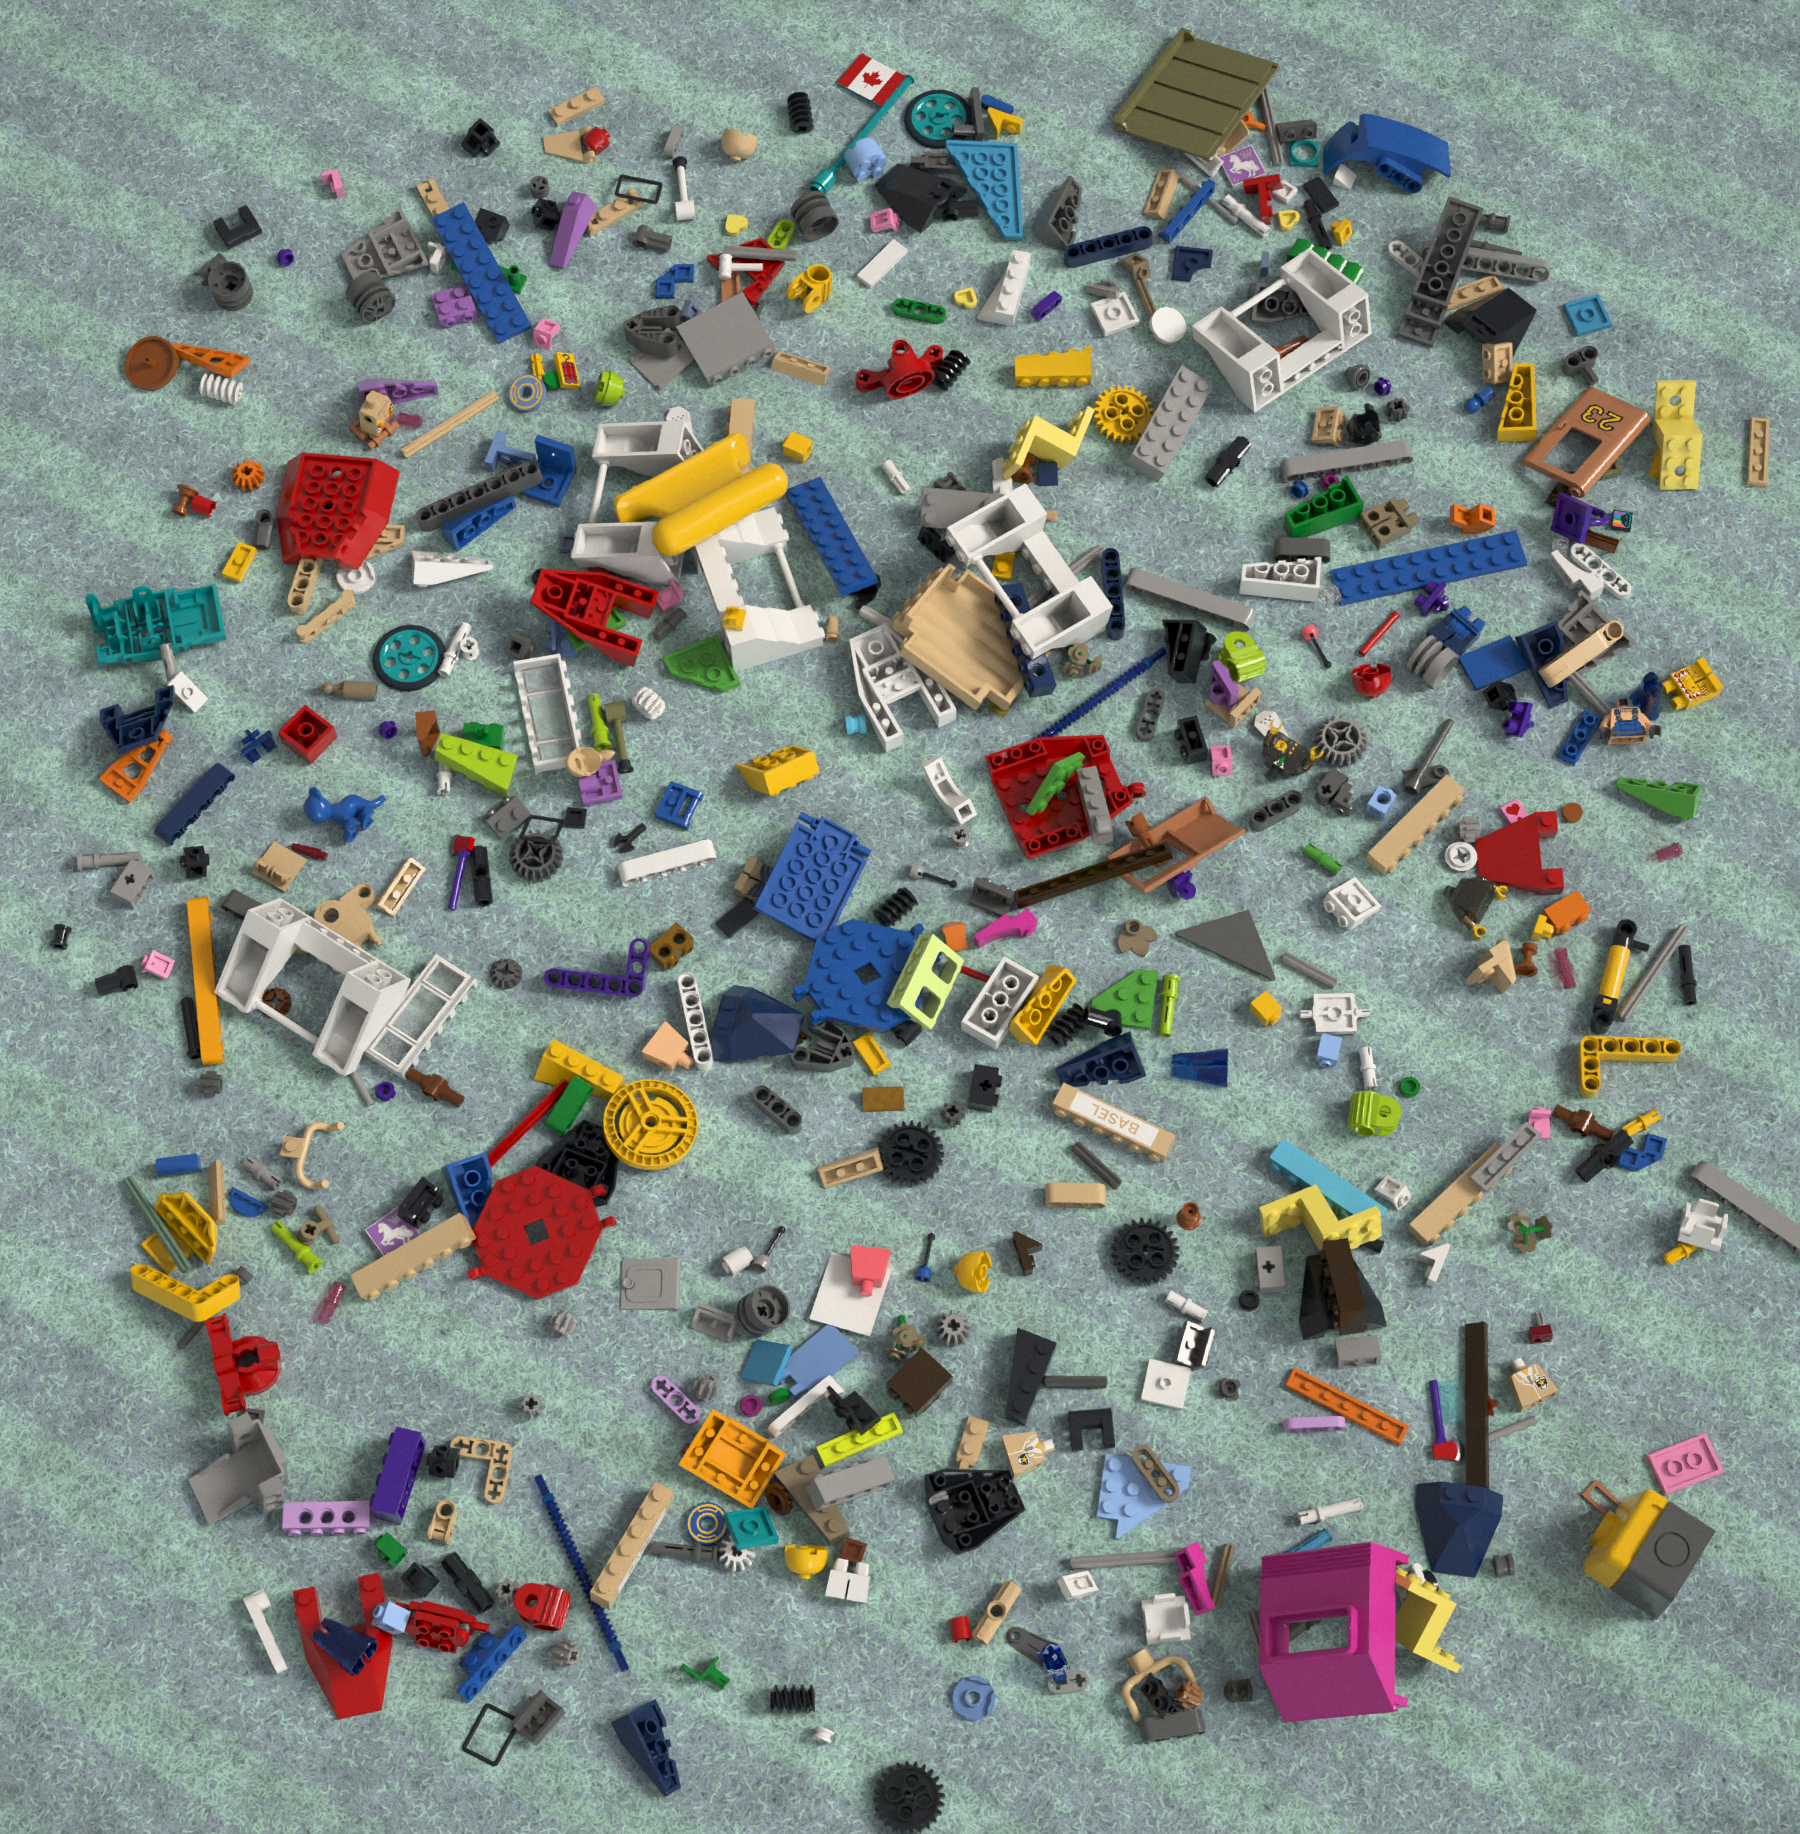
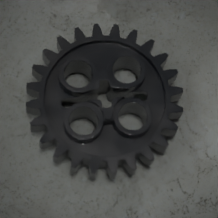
M913 1120L910 1121L908 1126H906L904 1121H902V1127L895 1123L894 1131L888 1128V1136L881 1135L884 1142H878V1147L881 1148L878 1151L883 1163V1170H886L885 1177L892 1175V1182L899 1179L900 1186L904 1181H907L908 1187L911 1186V1182H915L916 1186H919V1180L926 1184L927 1176L933 1179L934 1174L932 1171L939 1173L937 1165H943V1160L940 1158L944 1157V1152L941 1151L943 1144H938L941 1138L940 1136L934 1137L936 1131L928 1132L929 1125L921 1128L920 1121L917 1126H914ZM906 1138L909 1142L907 1144H900L898 1141ZM921 1144H926L929 1148L926 1150H921L918 1148V1146ZM910 1150L914 1151V1153H912L911 1156L907 1155V1153H909ZM894 1157H900L903 1159L900 1163H895L892 1161ZM914 1163H920L922 1164V1167L920 1169H915L912 1167V1165Z
M1140 1218L1139 1224L1132 1220L1131 1227L1128 1224H1124L1125 1231L1119 1229V1236H1114L1113 1241L1117 1244H1112L1111 1249L1115 1251L1111 1253V1257L1117 1259L1113 1261V1265H1120L1117 1272L1124 1271V1279L1131 1276V1283L1138 1279L1140 1286L1143 1280L1147 1282L1148 1286H1150L1151 1280L1158 1284L1159 1277L1166 1280V1273L1172 1274L1173 1270L1171 1267L1176 1268L1177 1262L1174 1261L1179 1260V1254L1175 1253L1179 1251V1246H1174L1177 1243V1238L1171 1239L1173 1231L1166 1233L1167 1225L1160 1228V1221H1157L1154 1225L1151 1218H1149L1147 1223H1144L1143 1218ZM1154 1237L1157 1238L1160 1242L1158 1244H1152L1149 1241V1239ZM1134 1239L1137 1240L1139 1244L1137 1246H1131L1128 1243V1241ZM1143 1248H1146L1148 1252L1147 1255H1144V1251H1142ZM1155 1257L1160 1258L1162 1263L1154 1264L1151 1259ZM1137 1259L1141 1262V1265L1134 1266L1131 1264V1261Z
M906 1761L905 1767H901L899 1762H897L896 1770L890 1766L888 1767L889 1775L881 1773L884 1781H876L880 1789L876 1788L873 1792L879 1795V1797L873 1798V1802L879 1803V1805L874 1809L877 1812L882 1811L878 1817L879 1820L887 1819L884 1824L885 1827L893 1824L892 1832H895L897 1828H901V1834H904L906 1829L909 1830L910 1834H913V1829H917L919 1834H921L922 1826L928 1830L930 1829L929 1821L937 1823L934 1815H942L938 1807H944L945 1803L939 1801V1799L945 1798V1794L939 1793V1791L944 1786L943 1784L936 1785L940 1777L932 1778L934 1770L931 1769L926 1772L925 1764L921 1768H917L918 1764L915 1761L913 1767H910L909 1762ZM914 1777L919 1783L916 1787H909L906 1784V1780ZM922 1786L926 1787L924 1791H921L913 1796V1802L907 1800L903 1804H901L896 1810L892 1809L894 1805H897L903 1800H905L906 1793L912 1795L915 1792H917ZM890 1790H897L900 1796L896 1800H891L887 1794ZM927 1796L930 1798L931 1803L928 1806H921L918 1802L919 1798ZM902 1809H910L912 1816L908 1819L902 1818L900 1816Z

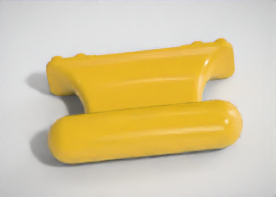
M739 432L730 433L726 438L712 443L705 450L638 486H633L621 495H616L613 500L614 509L619 523L644 522L651 517L661 519L652 529V543L659 553L672 557L685 552L780 499L787 491L788 477L779 465L770 462L761 464L743 474L740 468L747 465L750 460L746 438Z

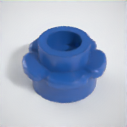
M1296 480L1291 486V493L1298 499L1303 496L1306 497L1309 493L1308 485L1303 481Z

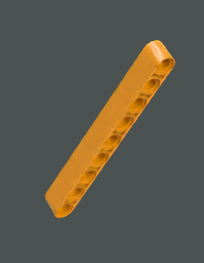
M208 896L187 899L203 1066L225 1063L222 1054H224L223 1041H221L220 1037L222 1035V1027L218 1017L220 1016V1006L217 1002V997L219 996L214 993L217 986L215 983L217 975L216 966L213 963L215 954L211 943L213 942V933L210 928V923L212 922L211 912L208 909V905H210Z

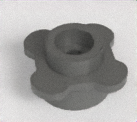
M1222 1378L1220 1380L1221 1390L1218 1392V1396L1222 1399L1227 1397L1233 1401L1239 1398L1238 1388L1241 1386L1240 1381Z

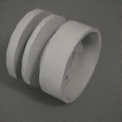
M1430 635L1417 646L1406 667L1411 671L1415 669L1414 673L1417 676L1425 671L1423 680L1435 688L1452 671L1459 655L1449 647L1441 651L1443 643L1441 641L1436 642V637Z

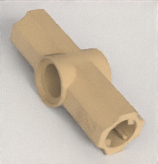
M1005 1580L971 1634L976 1641L986 1646L989 1644L1022 1589L1012 1581ZM999 1608L1003 1614L1000 1617H994L991 1615V1610Z

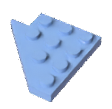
M1106 1454L1097 1518L1118 1521L1115 1539H1120L1168 1503L1159 1499L1134 1465L1132 1457ZM1161 1462L1178 1484L1179 1495L1188 1490L1191 1467ZM1157 1472L1151 1473L1153 1478L1159 1477ZM1166 1489L1164 1493L1169 1496L1172 1494V1491Z

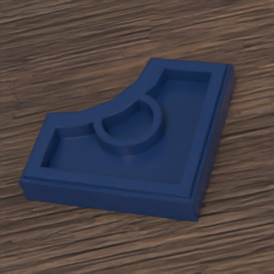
M1176 246L1172 280L1190 282L1192 276L1197 271L1211 268L1213 250Z

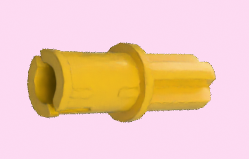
M1654 1108L1642 1116H1636L1635 1120L1624 1125L1622 1129L1631 1137L1641 1130H1647L1648 1126L1660 1121L1661 1115L1652 1117L1659 1112Z
M1680 1242L1677 1244V1247L1665 1253L1663 1259L1666 1264H1673L1683 1257L1688 1258L1689 1254L1702 1247Z

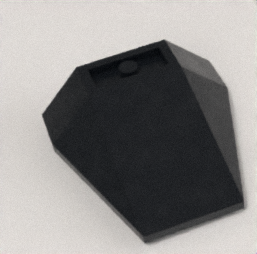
M899 163L875 184V188L905 224L919 233H922L933 223V213L950 197L958 200L967 192V188L954 180Z
M1507 288L1458 309L1444 324L1457 334L1465 330L1481 344L1493 345L1510 342L1512 343V355L1514 357L1537 310L1513 290Z
M583 1120L539 1157L535 1166L587 1190L599 1184L604 1185L606 1194L593 1198L595 1207H600L608 1204L616 1189L619 1159L607 1145L603 1127Z
M1319 1254L1306 1257L1299 1314L1303 1341L1323 1338L1326 1332L1338 1330L1332 1324V1315L1334 1314L1333 1310L1328 1308L1327 1298H1329V1293L1324 1292L1323 1280L1325 1278L1319 1272ZM1354 1260L1366 1307L1365 1330L1386 1327L1383 1307Z
M942 1469L924 1476L926 1504L942 1543L956 1555L976 1550L1026 1510L1012 1476L1007 1470Z

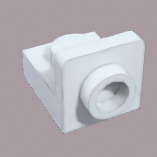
M428 242L427 246L429 254H431L429 257L431 272L439 274L448 257L446 247L440 243Z
M1388 1174L1375 1188L1376 1194L1392 1202L1394 1208L1398 1211L1411 1198L1407 1185Z

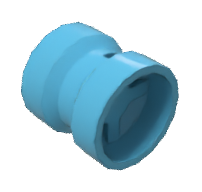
M858 714L856 717L851 715L845 716L847 735H853L855 732L860 734L867 733L865 714Z

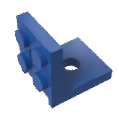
M537 434L534 441L538 457L537 464L542 472L543 480L540 484L523 491L524 496L560 507L577 471L574 449L571 445ZM546 481L554 482L550 487L543 485Z

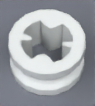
M816 1726V1734H813L812 1738L826 1744H831L830 1737L834 1735V1732Z

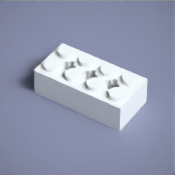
M1003 957L961 1021V1030L997 1050L1009 1031L1012 1019L1022 1010L1038 984L1039 976Z

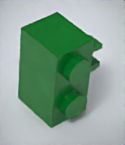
M478 722L464 723L462 739L503 751L505 739L504 726L497 723H490L489 725Z

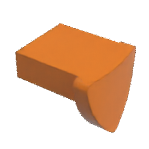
M950 921L941 928L946 945L954 952L968 949L964 930L966 925L962 922Z

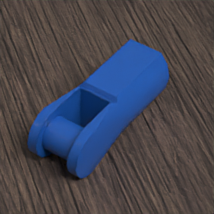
M987 94L981 97L982 108L988 110L990 107L1012 115L1014 106Z

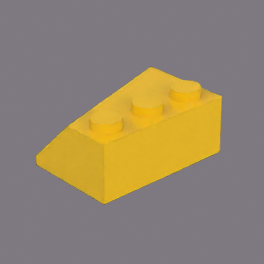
M797 745L773 751L770 753L771 757L752 758L753 763L744 765L742 762L735 764L751 789L769 796L778 795L781 790L793 788L798 782L810 780L813 778V775L820 773L814 751Z

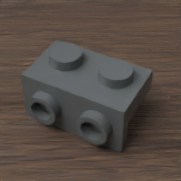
M1312 119L1276 123L1280 143L1317 138V123Z
M506 796L500 801L501 805L496 810L494 808L490 809L485 813L486 818L482 820L500 840L531 815L517 796Z
M976 877L969 904L1002 917L1004 914H1008L1013 903L1014 891L1005 885L999 886L994 884L988 878Z
M1185 1321L1173 1361L1192 1370L1204 1368L1209 1361V1350L1215 1340V1329L1212 1327L1203 1328L1190 1321Z
M539 1690L522 1711L516 1715L511 1724L521 1735L537 1746L566 1712L542 1690Z

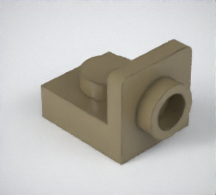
M1137 253L1121 259V266L1132 272L1134 282L1150 277L1148 259Z

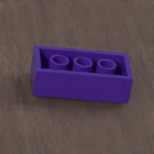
M396 1426L395 1432L390 1434L388 1441L390 1448L388 1453H385L383 1456L382 1465H384L382 1474L379 1473L377 1476L376 1486L378 1487L376 1493L371 1495L369 1507H371L376 1519L401 1525L426 1441L421 1432Z

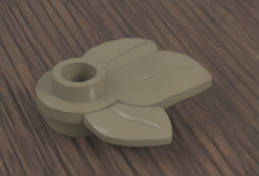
M1131 919L1124 924L1123 933L1118 938V947L1122 953L1132 949L1137 955L1145 957L1149 950V942L1157 940L1158 937L1152 927L1143 926L1140 921ZM1135 927L1137 931L1131 932L1130 928Z

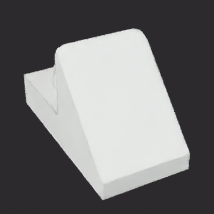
M1444 1244L1419 1254L1417 1260L1429 1264L1424 1276L1428 1278L1426 1285L1434 1288L1450 1249V1244Z
M1089 1570L1062 1576L1057 1580L1060 1590L1069 1604L1098 1590Z

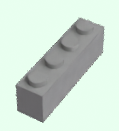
M872 1457L863 1464L856 1462L844 1470H841V1468L834 1469L825 1476L818 1474L811 1478L812 1482L806 1487V1490L816 1511L888 1488L896 1479L885 1457L878 1459Z

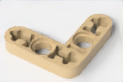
M464 1436L454 1438L450 1444L451 1448H456L455 1445H459L460 1442H463V1445L470 1447V1443H473L471 1447L472 1454H468L469 1449L462 1448L460 1457L490 1461L485 1498L492 1505L501 1503L505 1497L512 1460L510 1445L505 1442ZM486 1445L487 1452L484 1455H478L476 1453L477 1446ZM502 1448H505L506 1452H508V1454H504L502 1460L503 1463L507 1462L506 1465L494 1463L495 1461L499 1462L500 1455L497 1451H501ZM497 1468L505 1471L501 1479L493 1477V1471ZM490 1483H503L502 1486L498 1485L497 1492L500 1494V1496H496L495 1499H492L491 1495H489V1492L492 1493L494 1491L495 1486L494 1484Z

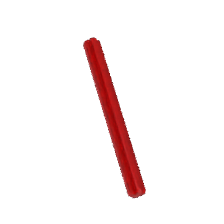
M562 1079L487 1154L491 1168L561 1098L569 1085L567 1080Z

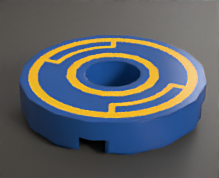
M710 1502L700 1503L693 1507L686 1519L688 1535L694 1542L701 1543L703 1546L719 1543L728 1532L724 1521V1513L726 1512L719 1505ZM704 1519H711L714 1522L711 1529L706 1530L702 1528L701 1523Z

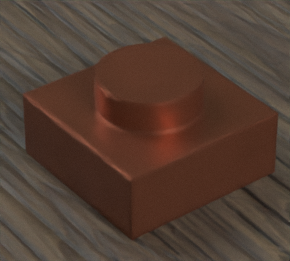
M846 1537L840 1559L849 1560V1562L855 1564L862 1562L867 1544Z

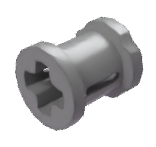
M964 826L955 827L951 833V843L955 849L962 850L969 844V831Z

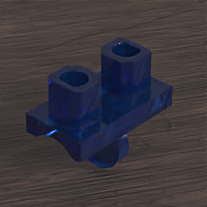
M246 729L244 731L246 737L241 742L243 745H246L248 742L251 743L240 750V755L242 758L246 757L248 761L254 764L261 759L260 754L256 750L258 747L262 746L267 753L276 748V744L272 739L273 734L268 730L255 739V737L260 735V732L256 729L251 733Z
M1054 1642L1046 1644L1042 1651L1038 1652L1041 1663L1048 1675H1052L1054 1683L1066 1680L1065 1671L1069 1670L1070 1666L1060 1646Z

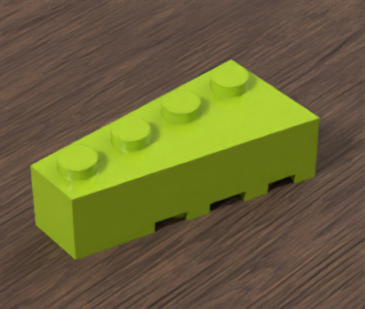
M441 733L435 750L434 760L456 772H461L466 775V778L477 781L484 785V788L490 791L493 790L499 796L505 798L517 764L518 755Z

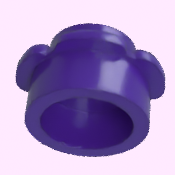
M282 249L278 252L276 261L280 265L289 266L294 261V255L290 249Z
M1383 377L1378 378V381L1374 383L1375 392L1380 396L1390 393L1391 383L1389 380H1384Z
M384 721L379 727V735L386 739H391L398 731L395 722Z
M381 1082L376 1088L375 1095L381 1101H389L396 1094L395 1087L392 1083Z

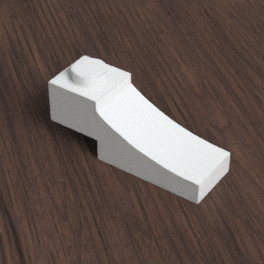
M1558 550L1551 553L1548 562L1570 590L1575 588L1582 589L1592 600L1602 594L1604 588L1603 581L1594 572L1588 573L1577 568Z

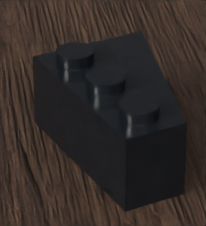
M1162 619L1163 626L1165 627L1164 640L1167 645L1168 675L1177 683L1196 684L1207 628L1198 620Z

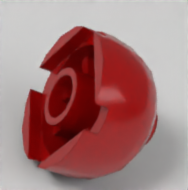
M1376 663L1377 667H1370V664H1365L1352 670V682L1356 691L1370 699L1378 698L1379 695L1387 691L1391 684V670L1388 665Z

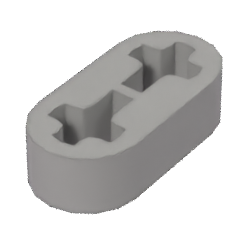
M674 125L664 148L665 156L675 157L684 137V127Z
M1079 1670L1055 1673L1049 1677L1047 1687L1055 1695L1081 1692L1087 1688L1089 1678L1085 1672ZM1076 1676L1085 1679L1081 1687H1078L1077 1683L1070 1684L1069 1681L1076 1680ZM1056 1678H1058L1059 1682H1067V1684L1060 1685L1059 1690H1056L1055 1686H1051V1683H1054Z

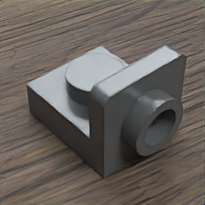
M1345 782L1335 797L1332 808L1338 815L1349 817L1353 808L1348 804L1353 796L1351 793L1353 785Z

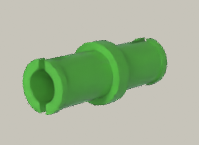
M1309 843L1303 851V854L1317 862L1316 865L1319 867L1323 866L1335 876L1343 866L1328 856L1329 853L1326 851L1322 852L1312 843Z

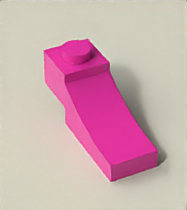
M1028 908L1012 919L1006 913L974 935V944L981 948L994 940L1007 936L1019 935L1020 938L1025 935L1030 936L1036 931L1037 919Z
M1198 1541L1174 1552L1173 1554L1182 1571V1574L1178 1575L1177 1578L1196 1616L1215 1608L1205 1578L1204 1563L1207 1560Z

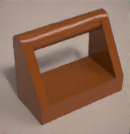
M435 710L415 712L417 739L424 757L429 756L440 735V726Z

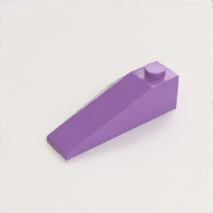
M572 191L559 213L560 219L556 226L549 265L563 269L566 268L597 208L587 194Z
M381 378L366 379L358 382L362 403H364L366 396L372 390L388 396L392 404L439 394L436 382Z

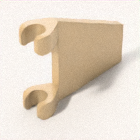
M586 126L578 131L544 136L545 153L583 163L596 162L595 152L592 150L583 154L581 139H584V135L592 128Z

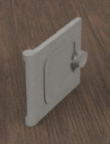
M666 328L663 332H671L675 335L678 353L675 356L668 358L640 351L635 356L629 358V361L659 390H662L695 361L685 343L669 328Z
M681 1259L622 1260L621 1310H679Z

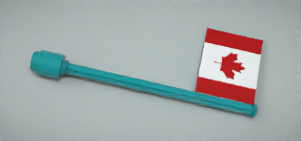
M862 53L837 81V85L880 107V109L834 164L827 170L822 169L813 179L810 186L811 192L821 191L824 194L828 192L836 182L835 174L846 162L844 154L849 147L853 149L857 141L866 138L906 89L914 83L915 80L912 75L908 74L905 76Z

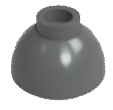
M1354 365L1353 367H1348L1345 371V377H1347L1349 385L1355 390L1363 389L1370 380L1371 373L1367 365Z

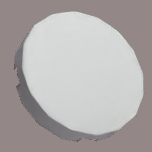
M1163 307L1152 314L1149 328L1156 340L1163 344L1171 345L1183 338L1186 332V323L1183 316L1177 310Z
M364 561L359 570L340 568L336 573V579L341 590L349 589L354 595L362 594L374 584L375 572L372 565Z

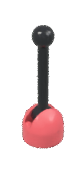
M1312 624L1303 628L1300 631L1301 635L1305 640L1313 642L1324 662V667L1329 669L1332 664L1330 661H1327L1316 641L1318 635L1316 627Z

